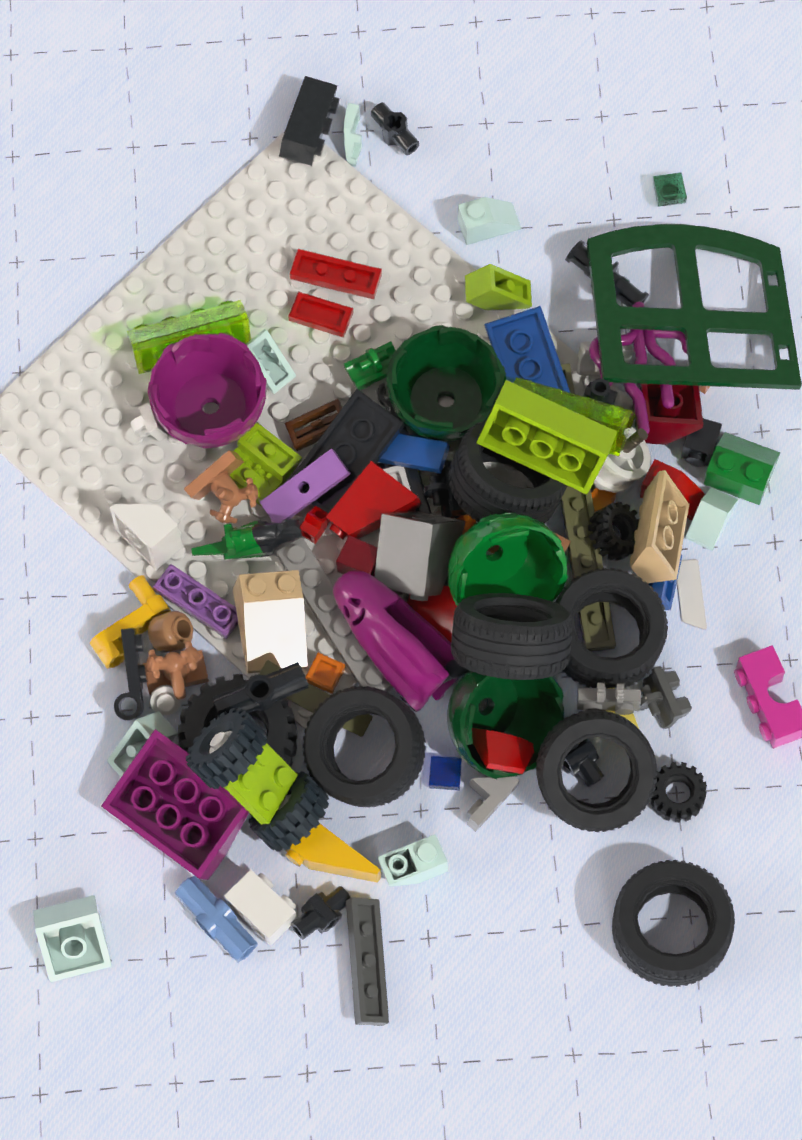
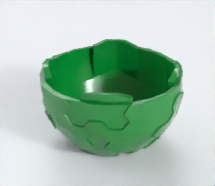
M518 513L493 514L480 519L478 523L459 537L449 560L448 583L454 602L458 606L467 597L488 593L521 594L553 602L563 590L568 578L567 559L561 544L562 541L544 523L527 515ZM499 545L498 550L494 554L486 555L487 550L491 546Z

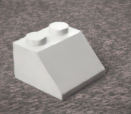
M114 504L110 507L116 531L156 571L183 548L182 532L178 527L180 522L170 510L164 511L158 504Z

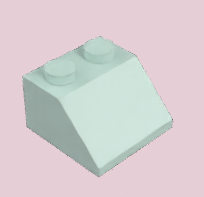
M95 895L33 910L35 930L50 982L112 967Z

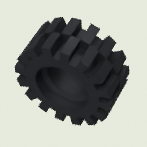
M613 502L593 514L594 516L590 517L589 522L592 524L588 525V531L593 532L589 535L590 541L595 539L596 544L593 547L595 550L600 548L599 554L603 557L608 554V560L615 559V561H618L634 552V534L638 529L639 519L635 517L638 512L635 509L629 511L630 505L627 503L623 505L622 502ZM612 523L619 529L621 539L615 534Z
M672 762L670 767L664 765L661 767L660 772H657V783H655L656 788L651 798L652 808L656 807V813L659 816L661 814L665 815L664 819L667 821L670 818H674L675 822L680 823L681 819H685V822L689 821L691 816L694 815L696 817L700 809L703 808L707 794L706 781L703 782L704 776L702 773L697 774V768L693 765L691 768H688L685 762H681V766H677L676 762ZM673 782L686 784L690 790V797L681 803L671 801L666 794L668 785Z

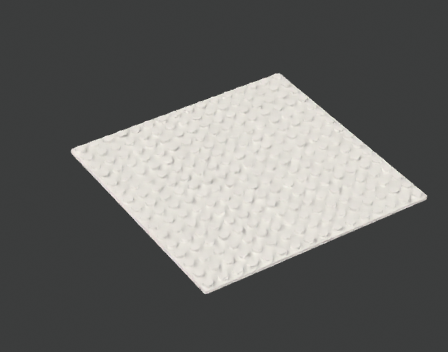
M284 132L0 393V454L135 577L144 575L152 589L161 575L172 564L233 606H235L233 587L238 576L241 574L286 571L277 557L276 551L297 539L279 545L272 555L266 557L224 560V555L192 556L191 548L222 541L221 538L225 536V524L241 527L257 520H265L268 523H273L263 507L256 503V506L251 508L249 499L241 500L239 505L232 509L230 516L238 519L237 523H221L214 516L210 515V509L219 512L222 504L212 491L199 501L191 498L184 490L186 486L228 450L234 451L237 448L238 440L216 448H201L185 444L170 434L169 437L158 441L151 435L140 438L139 433H134L130 422L141 415L139 406L150 402L148 383L150 382L152 369L161 357L163 350L170 344L195 334L223 333L246 344L262 330L266 329L291 366L296 377L275 394L271 393L267 388L265 404L257 422L298 453L303 461L316 443L296 451L284 423L337 398L340 400L343 408L356 390L344 368V363L365 354V351L369 348L376 349L390 341L394 345L395 350H397L405 340L413 335L438 325L467 330L478 335L491 345L484 324L525 311L524 309L484 310L467 303L465 275L476 270L473 266L326 144L324 145L321 157L315 156L312 166L279 157ZM301 249L382 269V277L375 299L291 280L290 271L297 250ZM298 291L353 308L354 313L344 338L289 321L288 316ZM549 331L560 364L570 363L578 414L591 419L588 415V410L580 408L581 401L589 382H593L601 377L600 375H579L576 371L579 362L578 354ZM387 377L370 385L368 388L360 390L385 410V406L381 405L378 401L377 392L380 384L384 382L386 388L384 398L390 400L386 382ZM614 384L610 386V389L617 391L618 394L611 414L600 421L591 420L600 424L610 420L619 421L632 408V399ZM442 396L438 400V403L443 407H449L455 402L450 396ZM210 402L205 404L202 410L205 413L212 414L219 409V406L216 403ZM337 410L334 411V412H332V413H329V414H327V415H325V416H323V417H321V418H319V419L322 420V419H324V418H326V417H329V416H331V415L337 413ZM308 423V424H306V425H304V426H302V427H299V428L295 429L294 431H295V432H296V431H299V430H301V429H303V428L309 426L310 423ZM406 426L409 436L428 439ZM462 439L442 441L447 442L450 446L446 460H453ZM380 462L376 464L381 469L396 466ZM483 462L485 467L497 479L506 484L524 489L534 488L529 479L513 467L497 462ZM419 470L424 487L431 484V476L437 475L434 472ZM428 498L432 514L442 516L441 505L434 506L433 499ZM114 504H158L164 511L170 510L180 522L178 527L182 532L183 548L156 571L116 531L110 507ZM312 504L308 505L291 519L299 520L301 525L307 513L314 506ZM329 522L325 532L316 544L306 538L304 540L334 586L337 579L343 575L337 572L336 560L348 537L346 536L342 540L329 529L332 525ZM380 528L359 540L378 547ZM403 592V595H399L406 602L408 601V593ZM162 596L166 604L173 611L184 613L192 623L193 629L248 679L251 675L260 674H247L239 624L230 636L225 639ZM196 598L194 602L198 603L201 602L203 599ZM304 599L307 668L302 670L306 677L318 652L345 664V662ZM347 665L333 692L334 694L339 690L343 691L345 688H351L357 683ZM288 700V706L292 708L295 721L303 729L307 728V722L310 720L311 714L313 715L314 713Z

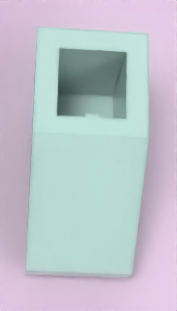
M436 834L377 857L389 887L419 884L448 872V861Z

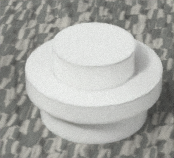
M162 685L152 692L150 704L155 712L159 711L163 716H167L179 709L181 699L179 700L174 697L172 686Z

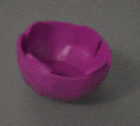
M223 333L195 334L170 344L163 350L161 357L152 369L150 382L148 383L151 409L159 424L177 440L201 448L225 446L240 439L249 432L262 413L267 392V379L264 377L256 357L245 343ZM210 402L216 403L219 409L212 414L205 413L202 410L205 404Z

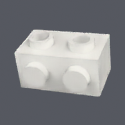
M250 870L224 895L226 904L271 946L291 926V923L297 919L296 912L294 911L296 905L285 894L280 897L272 890L274 887L273 883L263 873L257 875Z

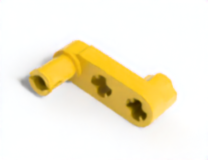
M144 575L136 577L128 585L142 606L95 635L90 641L91 647L107 669L115 668L125 660L121 629L136 628V634H142L148 630L149 624L154 617L171 612L162 596L154 592Z

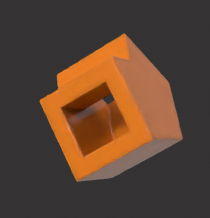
M598 488L591 492L594 512L616 500V493L599 490Z

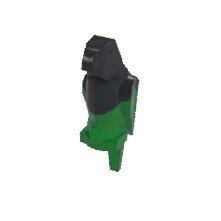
M290 519L282 523H268L265 520H257L241 527L225 524V536L221 538L222 541L191 548L192 556L224 555V560L270 556L279 545L302 537L300 521Z

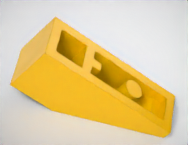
M319 824L317 828L313 827L309 831L311 834L307 838H301V843L296 846L291 844V848L285 850L287 852L285 856L298 867L303 864L310 870L376 883L381 879V869L322 824Z

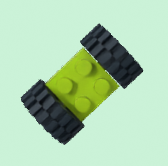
M233 708L230 709L229 713L226 711L221 713L219 719L214 718L211 720V725L207 728L204 727L200 731L202 734L199 737H195L193 740L194 746L189 747L187 751L189 755L186 756V761L188 762L186 764L208 787H213L214 789H218L219 786L224 787L250 813L252 817L249 819V827L270 849L281 852L282 848L284 850L290 849L291 844L298 845L301 843L302 837L307 838L311 834L309 831L313 827L317 828L320 824L318 822L319 818H324L326 814L324 809L329 806L327 802L329 800L328 795L304 771H300V773L294 771L267 744V739L265 738L267 733L245 710Z

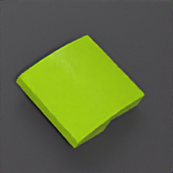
M257 422L249 432L237 441V448L234 452L238 453L244 463L229 476L239 489L247 487L246 478H252L253 484L256 485L258 490L256 503L262 507L260 501L286 482L302 461V457Z

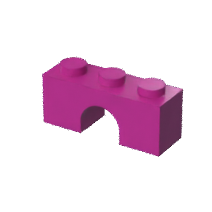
M773 645L739 657L734 674L739 686H745L749 695L746 699L752 714L757 713L760 719L759 730L765 741L769 740L773 749L801 739L802 708L798 699L789 703H778L768 694L767 689L781 683L785 674Z

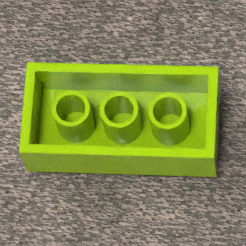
M506 380L477 440V444L584 494H588L610 452L617 431Z

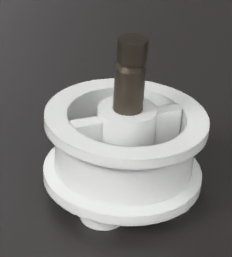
M610 420L602 425L617 431V434L593 484L599 490L619 493L627 490L635 480L642 478L648 472L651 465V455L645 442L648 434L644 429L636 430L622 421Z

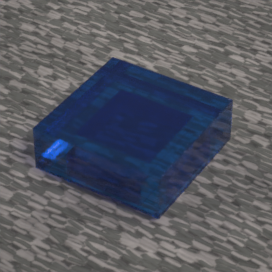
M431 756L429 788L460 791L462 758Z

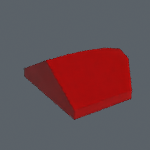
M477 728L471 729L473 745L486 768L518 774L524 773L534 753L531 742L501 732Z

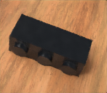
M308 76L304 77L282 138L279 157L310 166L313 165L316 155L321 157L325 145V140L322 139L323 134L329 135L333 121L329 116L330 113L336 114L340 98L335 97L338 85Z

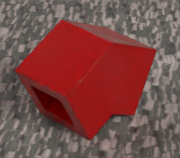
M315 506L307 513L305 520L300 525L301 535L316 544L328 526L329 521L326 516L329 513Z

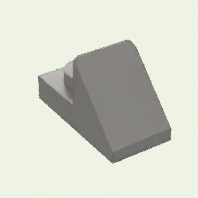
M491 777L472 778L469 786L485 801L483 802L479 798L468 810L467 813L471 816L467 825L476 832L517 788L520 781L516 777L497 778V780Z

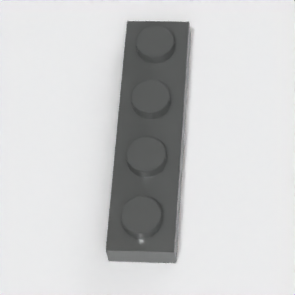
M350 898L346 900L355 1025L384 1026L389 1023L380 901L379 899Z

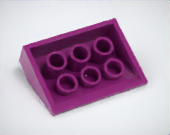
M155 729L101 807L197 878L209 880L228 853L249 812L224 787L219 786L218 789L208 787L186 764L188 763L186 756L189 753Z

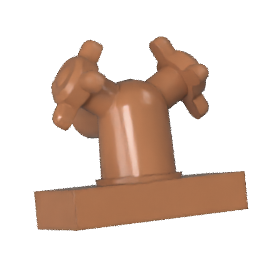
M228 450L184 488L191 498L199 501L212 491L222 504L219 512L210 509V515L214 516L221 523H237L238 519L230 516L233 507L239 505L241 500L249 499L251 508L255 507L258 498V490L256 485L253 484L252 478H246L247 487L239 489L229 476L244 463L238 453Z
M190 641L185 642V650L180 653L169 652L163 658L162 656H157L155 650H149V657L146 663H142L146 664L149 695L157 687L169 685L173 688L174 697L180 700L186 697L185 687L209 682L202 650L197 651Z

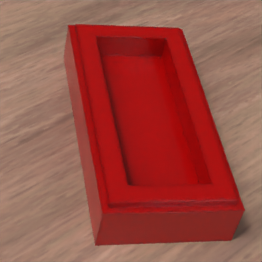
M298 291L288 318L291 322L344 338L354 311L351 307Z

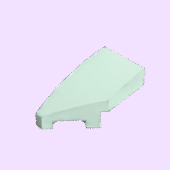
M348 102L344 119L346 161L351 166L356 167L363 147L362 135L356 134L360 121L359 105Z

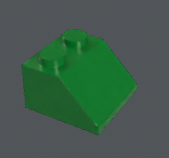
M724 432L706 470L704 485L760 505L781 452Z

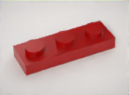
M301 249L297 250L290 271L291 280L370 299H375L382 277V269Z

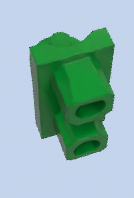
M391 341L376 349L369 348L365 351V354L344 363V368L356 389L363 390L387 377L389 362L396 351Z

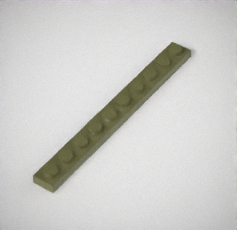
M570 363L561 364L578 413ZM567 486L560 501L566 539L571 541L568 551L574 580L575 577L580 576L582 573L599 568L602 570L604 567L602 556L599 554L601 549L595 550L593 545L596 544L595 539L590 541L589 535L593 533L588 531V525L592 524L589 520L595 513L591 488L588 494H584ZM609 602L593 603L578 612L583 645L591 652L615 649L616 641Z

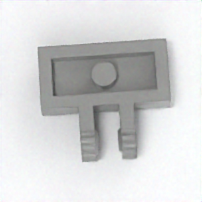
M597 683V688H578L577 710L591 711L595 709L615 711V713L620 715H629L640 709L641 690L624 689V684L617 683L615 689H606L604 683Z

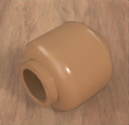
M179 611L159 614L149 624V640L157 651L163 653L182 650L186 648L185 642L192 641V623L184 613Z

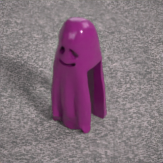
M353 570L337 579L333 586L335 602L348 622L358 643L386 681L415 712L420 711L431 696L435 700L443 698L445 692L459 679L458 677L443 683L449 675L443 666L454 659L451 653V642L416 612L403 598L371 574Z

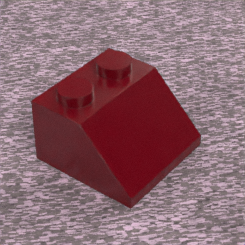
M636 384L643 393L646 402L650 428L648 437L645 439L647 444L667 445L703 428L699 386L672 385L674 406L672 408H665L662 403L660 384ZM634 410L635 427H636V430H638V429H637V423H636L635 410Z

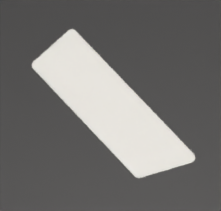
M698 559L681 560L677 586L682 622L706 630L707 622Z

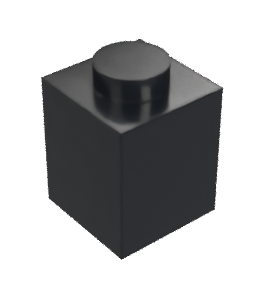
M703 418V428L687 435L681 459H685L694 466H709L717 446L722 424Z

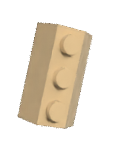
M665 470L658 472L644 492L643 502L639 507L638 529L634 534V552L630 557L632 571L642 578L643 582L646 581L647 583L677 580L689 503Z

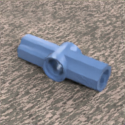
M195 875L186 879L176 890L175 895L196 917L195 920L211 939H216L237 963L246 959L258 946L254 938L237 921V916L221 898L217 899Z

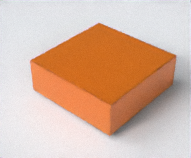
M318 652L306 675V680L309 684L333 694L346 665Z

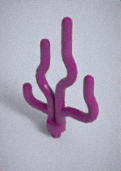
M636 302L633 304V307H645L643 302ZM630 329L627 334L621 335L622 346L633 344L634 364L647 365V349L663 365L676 366L673 357L657 344L656 338L679 340L682 344L683 352L687 354L685 335L681 331ZM596 337L589 346V354L592 361L599 368L602 379L598 338ZM623 383L625 391L634 403L637 429L642 428L648 434L650 428L644 395L635 383ZM660 384L663 406L665 408H672L674 406L672 385Z

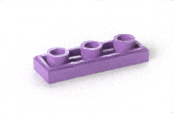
M330 449L261 500L260 504L273 523L286 522V520L291 519L349 476L350 472L336 452ZM309 484V491L303 493V486Z
M172 564L169 565L153 586L155 592L225 639L230 636L238 625L235 606ZM196 598L203 599L201 602H194Z

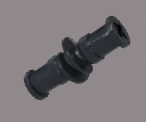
M580 240L571 249L565 261L574 263L590 278L587 248L584 246L585 242ZM619 262L613 263L616 299L620 300L627 307H633V304L636 302L644 303L649 294L646 291L642 293L630 283L629 279L616 272Z

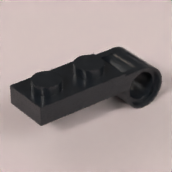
M136 628L121 629L129 692L120 694L116 698L114 711L123 720H134L140 717L144 710L142 689L143 683L148 682L146 664L140 665L139 652H144L142 634H136ZM128 697L133 698L137 703L136 712L130 716L124 714L121 710L122 701Z

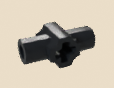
M384 102L377 104L371 110V117L382 128L384 142L388 146H398L405 155L415 152L419 147V141L408 130L407 117L402 112L391 111Z
M595 379L587 385L580 408L588 410V415L591 419L603 420L611 414L618 392L610 389V383L607 380Z
M588 739L574 745L566 755L563 764L565 769L572 776L579 773L588 787L594 785L605 776L595 763L600 757Z
M342 886L337 887L327 896L323 892L316 893L301 907L303 914L291 923L293 931L302 940L315 930H318L321 934L329 931L342 918L340 911L346 907V900L350 899L351 896Z

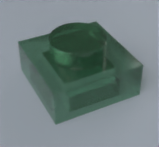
M682 172L653 176V186L658 207L686 203L687 195Z

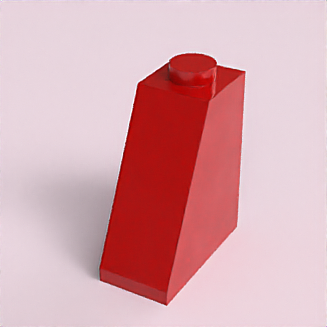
M371 461L326 518L332 524L329 529L342 540L349 535L360 539L380 528L381 515L383 513L413 511L418 509L422 503L417 495Z

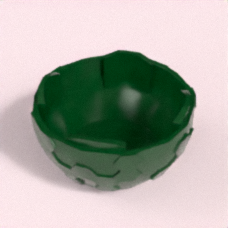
M438 325L413 335L399 346L389 362L386 382L388 396L394 411L406 426L428 439L454 441L462 439L472 426L487 420L506 381L505 367L501 364L493 347L478 335L461 328ZM442 396H450L455 402L449 407H443L438 403V400Z
M469 671L464 677L462 676L454 687L447 708V726L454 747L468 765L483 775L496 780L497 778L517 776L521 774L486 768L473 745L471 729L477 728L510 734L528 740L533 744L534 753L524 772L534 770L537 765L536 761L541 743H543L548 732L552 730V727L557 725L559 721L564 720V695L561 687L555 682L553 677L516 680L491 677ZM487 698V707L479 712L480 702Z

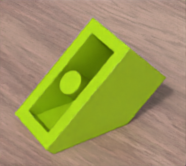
M488 264L465 275L466 302L484 310L528 309L532 307L531 281L492 264Z

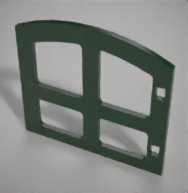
M684 224L634 226L588 238L586 244L602 379L613 383L800 390L802 383L780 247L732 231ZM648 249H672L674 252L681 308L620 306L616 299L612 257ZM701 249L717 252L757 264L760 267L766 312L705 309L702 302L695 250ZM768 275H776L777 285H769ZM640 329L683 332L686 340L689 366L626 363L623 356L620 330ZM707 333L759 334L769 336L772 344L775 369L714 367L711 364ZM779 349H788L789 360L780 358Z

